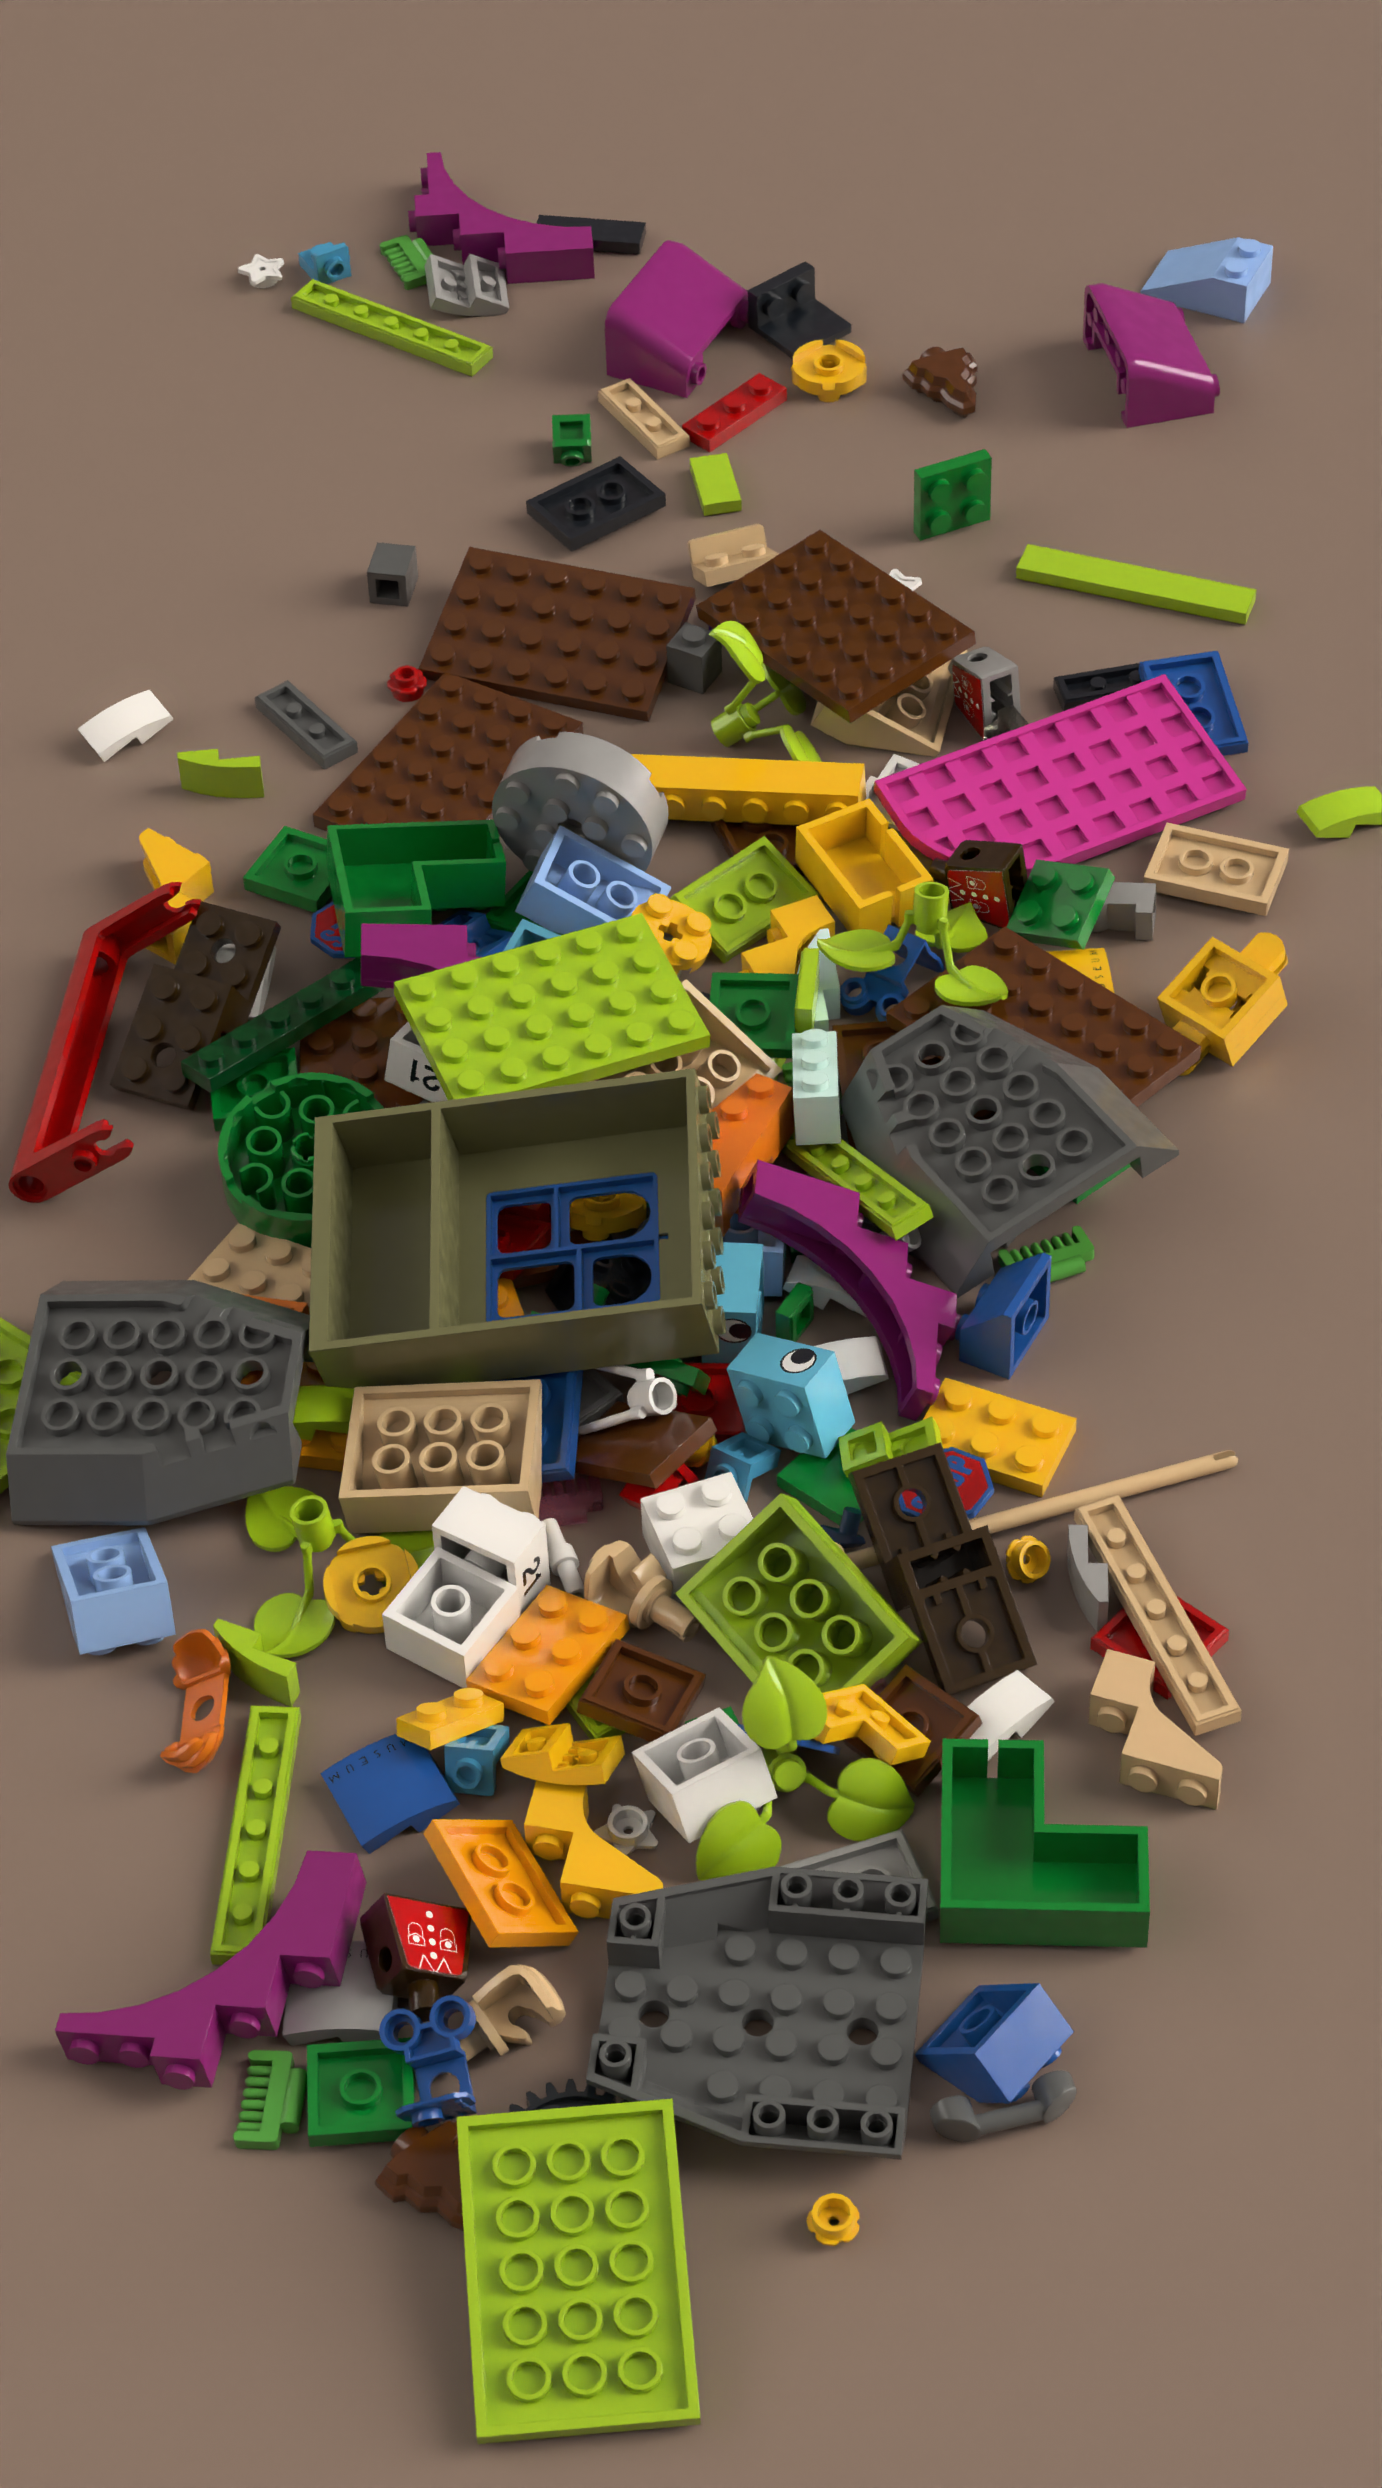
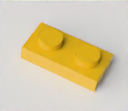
M459 1689L454 1692V1696L438 1702L420 1704L415 1711L397 1717V1736L432 1750L503 1722L504 1702L484 1695L480 1689Z

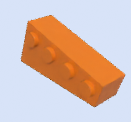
M758 1073L711 1110V1112L717 1113L720 1128V1138L713 1140V1150H718L721 1164V1177L714 1178V1188H719L721 1194L722 1216H715V1227H720L723 1237L730 1228L731 1217L734 1213L738 1214L741 1187L757 1160L773 1164L795 1131L793 1087Z

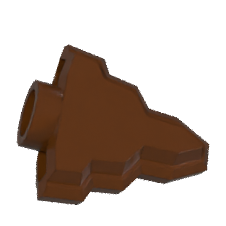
M940 347L929 348L922 353L919 359L912 361L909 368L903 372V380L917 393H924L934 402L944 403L947 408L963 418L975 412L976 392L973 387L976 385L977 378L975 373L977 372L978 365L972 354L967 353L964 348L945 351Z
M457 2121L443 2123L430 2132L425 2127H411L407 2129L394 2142L390 2153L393 2159L385 2165L382 2173L375 2180L376 2187L394 2203L407 2201L420 2213L438 2212L452 2227L464 2231Z

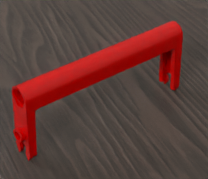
M182 882L165 884L84 931L8 1183L10 1191L17 1198L30 1203L44 1202L119 1163L131 1154L134 1143L129 1139H125L106 1150H102L96 1145L97 1141L106 1140L111 1136L113 1125H109V1122L105 1119L96 1121L79 1131L78 1129L127 960L137 952L191 922L197 915L201 899L186 901L185 905L180 908L171 907L168 903L170 899L179 893Z

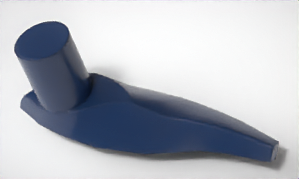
M844 1507L839 1528L820 1525L833 1541L840 1544L843 1549L860 1547L866 1543L864 1537L858 1534L862 1513L859 1509Z

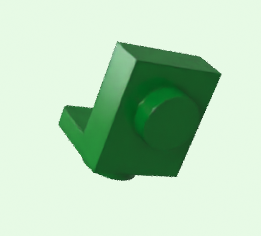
M590 414L552 415L554 464L562 463L565 466L575 467L586 462H592Z

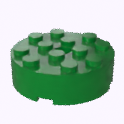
M316 1072L280 1077L270 1081L271 1087L262 1090L250 1098L246 1095L228 1115L218 1142V1159L227 1204L237 1221L260 1234L286 1239L309 1248L312 1247L315 1117L384 1109L374 1098V1093L360 1083L342 1076Z

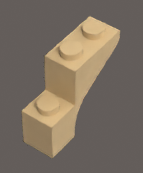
M1107 1649L1090 1694L1089 1724L1101 1727L1111 1733L1128 1735L1121 1753L1119 1783L1131 1786L1140 1792H1153L1179 1799L1188 1805H1201L1217 1810L1220 1801L1222 1764L1160 1712L1154 1704L1151 1696L1154 1686L1155 1661Z

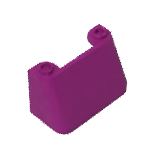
M666 240L616 298L607 312L604 327L607 376L621 380L631 378L636 384L687 398L695 387L701 385L704 381L706 364L703 363V352L730 320L732 327L742 329L748 323V291L684 244Z
M1108 284L1087 285L1084 293L1083 341L1088 350L1103 347L1117 374L1116 391L1118 395L1126 394L1125 410L1121 411V418L1126 428L1214 413L1215 397H1218L1220 394L1219 380L1216 374H1211L1185 324L1183 310L1177 308L1174 302Z

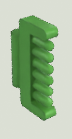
M403 235L380 243L381 255H384L387 261L390 262V265L394 267V271L397 272L400 280L404 283L406 290L427 284L424 265L429 255L434 254L422 238H417L412 242L408 235Z
M1080 1226L1072 1227V1237L1067 1232L1061 1235L1066 1246H1064L1058 1236H1053L1051 1242L1056 1250L1049 1240L1043 1239L1041 1241V1246L1046 1254L1052 1256L1050 1283L1085 1272V1262L1094 1259V1246ZM1033 1242L1030 1245L1034 1255L1044 1253L1038 1243ZM1027 1246L1020 1248L1024 1259L1033 1256ZM1001 1249L998 1252V1263L1001 1268L1023 1260L1016 1249H1012L1010 1253L1006 1249Z
M252 2050L248 2053L251 2066L247 2068V2073L250 2076L265 2077H247L245 2079V2085L254 2088L243 2090V2096L247 2099L241 2102V2108L243 2110L259 2111H241L239 2113V2119L245 2122L237 2124V2131L233 2134V2139L236 2147L239 2149L277 2150L280 2147L282 2132L293 2134L299 2131L307 2087V2071L302 2068H294V2059L290 2051Z

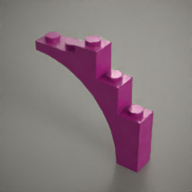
M441 152L427 153V167L420 168L422 195H414L415 210H408L410 233L417 232V238H422L427 246L454 244V251H461L462 265H464L469 253L499 263V270H507V284L595 278L591 226L562 227L535 224L510 218L487 209L469 198L453 183L444 168Z
M361 923V986L394 989L395 981L481 958L476 957V943H467V925Z
M757 1160L741 1187L738 1222L770 1234L803 1253L830 1274L856 1301L875 1328L889 1357L897 1386L898 1416L916 1421L926 1405L932 1406L939 1393L940 1380L935 1378L936 1367L942 1354V1348L947 1340L953 1341L955 1339L956 1328L961 1319V1315L956 1313L957 1294L910 1279L912 1264L907 1263L908 1243L900 1240L896 1241L891 1237L862 1228L864 1215L859 1212V1192Z
M307 1850L296 1881L274 1917L236 1955L215 1971L183 1989L140 2005L104 2012L60 2013L55 2033L67 2059L87 2065L97 2062L123 2063L134 2068L154 2065L161 2084L181 2090L192 2087L212 2088L226 2034H234L246 2039L257 2036L277 2037L290 1984H298L306 1988L341 1986L367 1883L357 1853Z

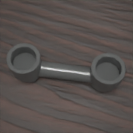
M1052 2071L1040 2076L1032 2084L1031 2089L1035 2098L1033 2101L975 2115L969 2098L955 2095L935 2103L931 2107L929 2114L934 2129L941 2136L957 2142H970L977 2140L981 2135L1042 2120L1045 2123L1052 2122L1070 2107L1075 2099L1077 2089L1069 2072Z

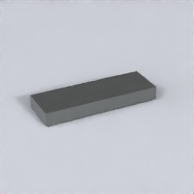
M288 680L255 697L256 708L324 770L358 753L357 741Z

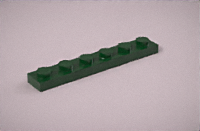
M355 958L182 1060V1075L212 1093L387 988L361 986V959Z

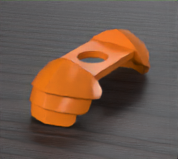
M206 1629L191 1630L173 1644V1651L176 1654L171 1662L176 1673L173 1684L178 1689L186 1690L180 1741L166 1746L165 1750L161 1751L160 1757L166 1763L188 1773H198L213 1760L224 1738L231 1660L227 1648L223 1647L218 1637L213 1636ZM214 1699V1706L209 1715L200 1721H196L195 1715L198 1708L205 1701Z

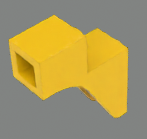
M150 828L145 829L139 835L140 846L146 856L143 860L144 871L153 889L156 890L170 882H182L179 893L168 901L171 907H183L186 901L192 899H201L203 902L214 893L210 861L205 857L191 852L177 844L170 837L162 836ZM191 922L146 947V949L176 965Z
M815 895L770 910L771 928L767 930L768 944L741 952L742 971L738 973L797 974L801 952L804 951V948H808L818 931L829 928L830 937L835 935V921L819 897Z
M536 1780L524 1822L525 1842L532 1854L542 1859L566 1860L560 1880L562 1904L567 1912L574 1913L582 1918L601 1917L610 1919L613 1898L663 1889V1883L658 1877L603 1840L589 1827L587 1823L589 1815L587 1785H562Z

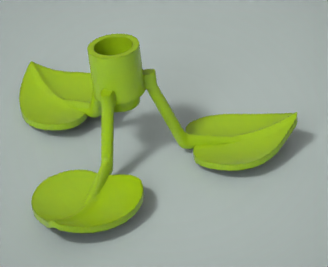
M726 621L712 629L709 635L718 640L727 649L734 661L750 680L736 698L724 707L725 711L711 720L712 730L720 743L725 747H730L743 738L748 743L755 738L780 734L793 761L822 762L818 752L807 736L800 730L794 732L793 728L788 724L756 730V725L761 722L758 711L779 697L790 714L800 715L806 709L804 694L800 688L763 663L761 650L752 635L742 624L735 621ZM765 678L775 690L755 705L749 702L742 704V701L756 684H760Z
M923 882L915 886L913 910L905 911L904 922L893 941H890L886 935L869 929L846 931L827 939L817 938L818 948L833 963L852 971L872 972L888 968L895 963L893 951L900 949L911 924L914 923L916 925L915 936L925 939L930 947L943 949L946 969L949 974L942 975L935 981V992L942 1000L959 1006H981L1005 1000L1008 997L1006 984L993 971L977 965L967 966L959 970L954 965L952 952H970L987 940L988 933L977 917L971 902L948 911L949 889L941 883Z
M285 1486L248 1497L245 1516L250 1539L257 1547L265 1551L280 1552L291 1547L297 1539L303 1554L305 1582L303 1597L295 1593L276 1595L259 1608L254 1620V1631L262 1635L264 1652L281 1658H291L306 1654L320 1646L329 1637L335 1625L336 1618L330 1612L326 1601L323 1599H313L312 1552H322L332 1545L336 1534H339L346 1542L356 1538L344 1527L342 1519L332 1520L327 1502L322 1497L303 1488ZM432 1531L384 1532L379 1535L391 1540V1544L399 1546L403 1551L405 1548L414 1557L418 1568L423 1565L434 1551Z
M767 1656L763 1661L756 1680L746 1695L742 1708V1723L749 1738L764 1748L762 1753L775 1790L791 1792L805 1782L826 1796L834 1798L827 1812L828 1823L839 1835L849 1840L861 1842L898 1830L912 1815L915 1804L902 1777L888 1763L875 1758H861L850 1763L839 1775L838 1789L830 1787L813 1776L811 1772L806 1771L804 1761L795 1752L797 1740L813 1739L823 1731L827 1720L826 1701L818 1686L803 1671L782 1659ZM741 1800L728 1803L712 1816L703 1831L696 1853V1875L700 1881L776 1866L781 1853V1838L772 1826L766 1824L772 1816V1801L763 1805L760 1816L750 1803Z

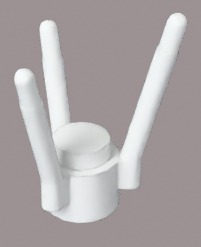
M625 1365L595 1368L636 1379L635 1384L629 1389L627 1395L630 1410L580 1426L578 1433L585 1435L631 1420L644 1419L647 1416L666 1415L677 1406L675 1386L665 1377L655 1378L651 1368L637 1369Z

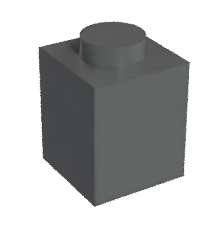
M377 542L367 570L370 603L409 606L418 580L416 546Z
M686 622L666 645L668 683L704 694L722 672V644L709 635L711 630Z

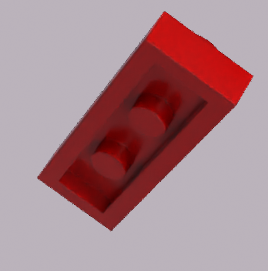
M758 373L682 425V429L689 435L691 443L710 453L787 400V388Z

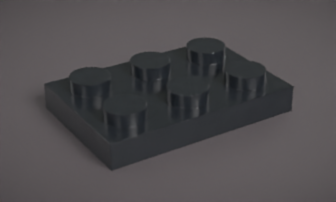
M619 456L527 500L526 508L529 516L572 552L665 507L666 494Z

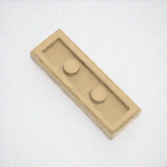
M631 378L598 391V401L657 460L690 447L689 435Z

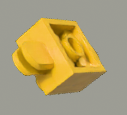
M1260 932L1241 952L1236 951L1212 936L1157 997L1165 1024L1201 1046L1200 1060L1179 1076L1189 1075L1208 1053L1233 1067L1286 1008L1288 1003L1278 974L1287 966L1288 958L1284 944L1277 935L1269 932Z

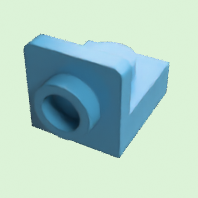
M331 242L298 253L299 265L311 279L330 284L351 276L349 248L345 243L333 245Z
M741 1432L712 1446L705 1479L731 1472L745 1502H747L752 1479L776 1468L781 1450Z
M492 1725L445 1744V1779L454 1793L483 1796L493 1795L496 1790V1764L510 1745L509 1726Z

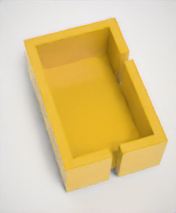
M870 798L797 826L795 863L848 931L869 929L883 934L887 926L893 922L898 928L901 927L904 922L905 911L913 910L915 886L923 882H934V879L894 828L888 829L889 822Z

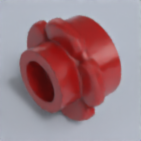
M409 665L397 668L390 674V679L387 681L388 689L392 691L393 697L401 702L418 700L422 697L424 688L427 685V679L423 676V672Z

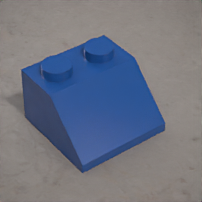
M1040 1253L1002 1267L990 1284L984 1283L982 1285L971 1314H964L956 1328L955 1339L959 1341V1361L1006 1379L1011 1378L1049 1318L1051 1255Z
M1040 1983L978 1985L914 2055L921 2064L977 2102L1010 2104L1026 2094L1030 2087L1028 2082L1041 2068L1048 2066L1059 2057L1062 2052L1061 2046L1074 2031Z

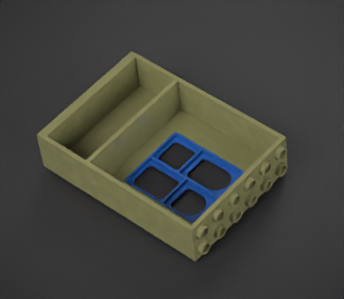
M695 1068L315 1117L309 1353L325 1386L355 1388L486 1382L719 1354V1335L726 1334V1320L723 1306H718L717 1295L725 1293V1282L722 1267H716V1255H723L724 1247L720 1227H715V1216H722V1200L719 1188H714V1178L721 1177V1164L718 1150H713V1140L720 1138V1128L717 1113L711 1112L709 1088L707 1085L700 1086ZM630 1193L643 1197L650 1206L649 1221L634 1236L584 1244H574L570 1241V1205L576 1199ZM547 1203L551 1206V1243L548 1247L512 1253L499 1252L498 1215L501 1210L509 1207ZM618 1257H636L650 1267L652 1273L650 1286L636 1300L605 1306H598L594 1303L593 1268L597 1261ZM561 1264L573 1265L575 1302L572 1308L564 1311L507 1318L498 1315V1278L503 1272Z

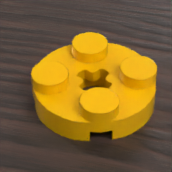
M823 339L814 340L802 345L793 355V365L791 368L792 383L807 393L818 395L820 401L835 402L840 398V395L856 390L867 380L864 352L851 342L835 339V345H823Z
M663 894L651 895L647 902L640 904L634 909L631 916L643 914L677 975L680 970L691 969V973L703 965L712 944V937L709 931L711 921L707 915L702 912H696L681 902L670 900ZM664 933L674 937L671 942L663 938Z
M621 1193L574 1200L570 1205V1227L582 1231L583 1237L587 1240L602 1241L607 1239L610 1233L621 1232L630 1228H640L646 1224V1200L636 1194Z
M364 1536L345 1543L337 1551V1555L331 1560L329 1567L327 1566L325 1570L323 1588L326 1604L332 1615L340 1621L341 1626L345 1630L366 1634L384 1633L382 1614L418 1571V1565L414 1557L405 1548L403 1551L399 1546L391 1544L389 1539L381 1536ZM374 1575L376 1581H385L386 1586L380 1588L379 1594L369 1595L366 1591L362 1592L358 1586L365 1584V1576Z

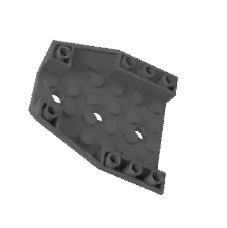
M941 1005L872 1048L840 1100V1106L856 1150L930 1205L934 1218L918 1227L921 1245L914 1251L951 1292L957 1294V1298L994 1275L991 1252L1129 1164L1144 1178L1179 1155V1150L1098 1067L984 1010ZM930 1055L944 1057L941 1062L935 1065L922 1063V1060ZM980 1110L996 1112L993 1117L987 1120H978L973 1117ZM1036 1165L1049 1168L1041 1176H1030L1026 1173L1029 1168Z
M196 1280L62 1281L40 1294L6 1452L13 1524L152 1525L295 1484L302 1441L293 1425L303 1362H314L309 1353L310 1315ZM255 1370L263 1372L262 1377L256 1383L250 1385L241 1384L242 1378L249 1372ZM78 1371L82 1373L79 1380L74 1384L60 1385L61 1380L70 1372ZM159 1372H172L171 1377L161 1385L150 1384L151 1379Z
M774 1866L613 1898L606 1942L608 1971L598 2034L593 2033L586 2084L631 2102L672 2099L674 2119L740 2146L902 2159L907 2133L923 1970L928 1879ZM651 2011L662 2012L668 2017L666 2023L659 2027H647L640 2022L641 2017ZM753 2020H764L773 2027L769 2033L763 2036H752L744 2030V2027ZM857 2029H868L874 2032L877 2038L868 2045H857L848 2036Z

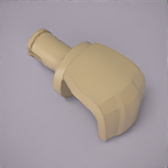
M618 1540L609 1545L602 1546L591 1558L589 1568L585 1574L584 1598L627 1614L630 1628L634 1629L637 1627L643 1630L656 1622L678 1636L681 1641L687 1643L695 1637L702 1625L688 1608L671 1598L673 1590L672 1581L666 1578V1573L652 1553L641 1561L630 1544Z
M521 1964L510 1965L490 1979L472 1996L473 1999L468 2002L474 2009L476 2023L471 2034L465 2039L460 2040V2046L465 2051L466 2059L469 2061L487 2047L490 2051L495 2048L500 2056L504 2055L509 2051L505 2042L526 2046L532 2045L529 2034L519 2026H516L515 2021L524 2015L537 2018L548 2026L554 2027L561 2023L566 2015L563 2002L555 1988L538 1970Z

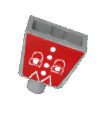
M981 647L957 655L950 661L948 670L953 678L956 709L983 741L1022 727L1018 666L990 647Z

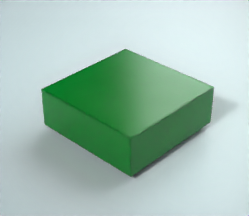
M798 1282L776 1310V1337L797 1342L813 1321L812 1287Z

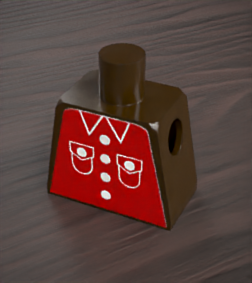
M965 840L959 844L948 860L939 858L933 860L929 870V874L933 877L934 882L948 887L951 909L971 902L981 922L1001 929L1007 927L1028 879L1023 844Z
M384 1893L360 1917V1925L377 1989L385 1995L407 1998L409 2000V2010L423 2022H429L430 2011L434 2003L444 1996L454 1994L465 1983L468 1976L471 1916L466 1908Z

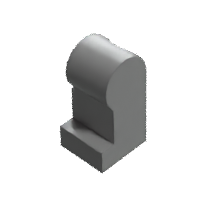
M1113 882L1092 932H1102L1107 929L1135 931V940L1153 941L1156 917V883Z

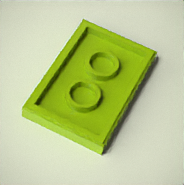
M763 836L672 895L670 900L681 902L696 912H702L709 917L711 921L709 931L712 937L710 950L724 964L767 936V930L771 928L770 910L815 895L819 897L820 894L773 844Z

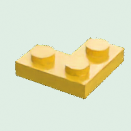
M865 1684L822 1693L827 1706V1720L823 1731L813 1738L814 1740L826 1744L857 1736L873 1750L874 1755L878 1759L889 1765L925 1756L931 1741Z

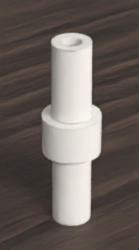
M547 1518L542 1522L546 1523L548 1558L552 1573L560 1577L566 1592L584 1598V1584L577 1570L579 1560L571 1544L566 1543L557 1520Z

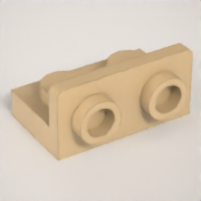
M759 523L692 539L687 543L693 578L706 587L738 580L779 554L767 547L764 527Z

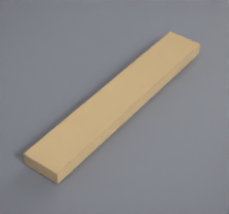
M1113 1496L1075 1508L1074 1520L1076 1524L1088 1525V1545L1098 1563H1108V1581L1149 1655L1155 1661L1158 1671L1194 1735L1197 1736L1241 1721L1242 1710L1120 1496Z

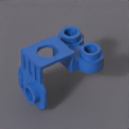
M888 925L883 934L890 941H893L900 929ZM907 932L900 949L893 951L904 958V962L882 970L866 972L864 978L853 977L847 979L840 986V1002L844 1010L854 1016L864 1015L874 1006L878 1020L886 1021L885 1010L893 1004L900 1003L909 994L904 980L914 963L939 973L945 970L940 957L930 950L925 939ZM858 988L862 989L861 993L858 996H848V994L852 990Z
M455 1995L444 1996L434 2003L430 2011V2022L423 2023L417 2015L407 2009H395L384 2016L379 2027V2035L383 2044L393 2052L404 2055L406 2063L415 2069L420 2102L402 2106L395 2111L397 2117L405 2122L411 2121L413 2127L432 2126L456 2119V2117L477 2113L466 2054L460 2046V2040L468 2037L473 2031L476 2015L469 2003ZM455 2012H462L464 2017L462 2025L457 2029H450L448 2026L449 2017ZM406 2025H411L413 2027L412 2038L404 2043L399 2042L398 2033L400 2029ZM451 2073L457 2077L460 2084L459 2092L436 2098L432 2097L431 2084L438 2075Z

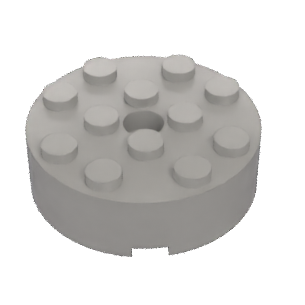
M559 732L557 738L542 740L538 735L523 743L514 753L492 801L493 819L500 836L510 850L523 861L524 866L530 871H534L541 854L561 825L645 872L666 829L669 812L664 792L658 793L649 780L652 773L639 760L610 742L574 732Z

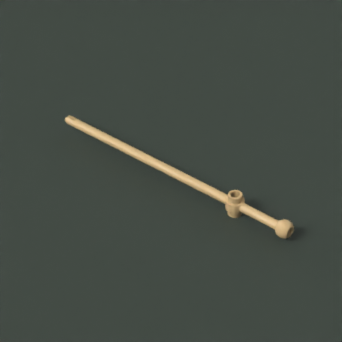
M1225 1450L971 1519L969 1522L972 1530L988 1525L990 1534L1070 1513L1075 1508L1119 1495L1120 1498H1125L1231 1469L1237 1465L1239 1459L1235 1456L1234 1451ZM836 1543L844 1552L843 1547L840 1544ZM873 1546L846 1553L859 1570L879 1565Z

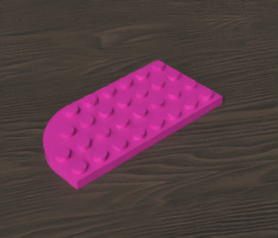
M1165 674L874 782V793L902 836L925 856L932 860L936 858L948 860L959 844L965 840L1023 844L1027 878L1036 859L1076 864L1164 830L1167 822L1179 825L1243 801L1247 791L1244 784Z

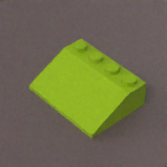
M780 1493L675 1593L752 1683L756 1680L764 1659L767 1656H773L789 1662L803 1671L818 1686L822 1693L865 1684L868 1688H872L889 1675L923 1642L796 1498Z

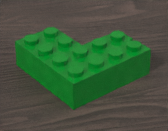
M494 819L327 825V874L344 957L361 959V923L431 925L432 911H446L450 908L469 907L485 910L494 906H505L506 859Z
M942 1738L940 1943L1147 1947L1150 1919L1148 1826L1045 1824L1044 1740H998L997 1778H987L988 1739Z

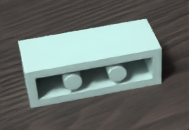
M809 1029L802 1033H792L793 1105L796 1145L841 1143L836 1031L826 1032L822 1029Z

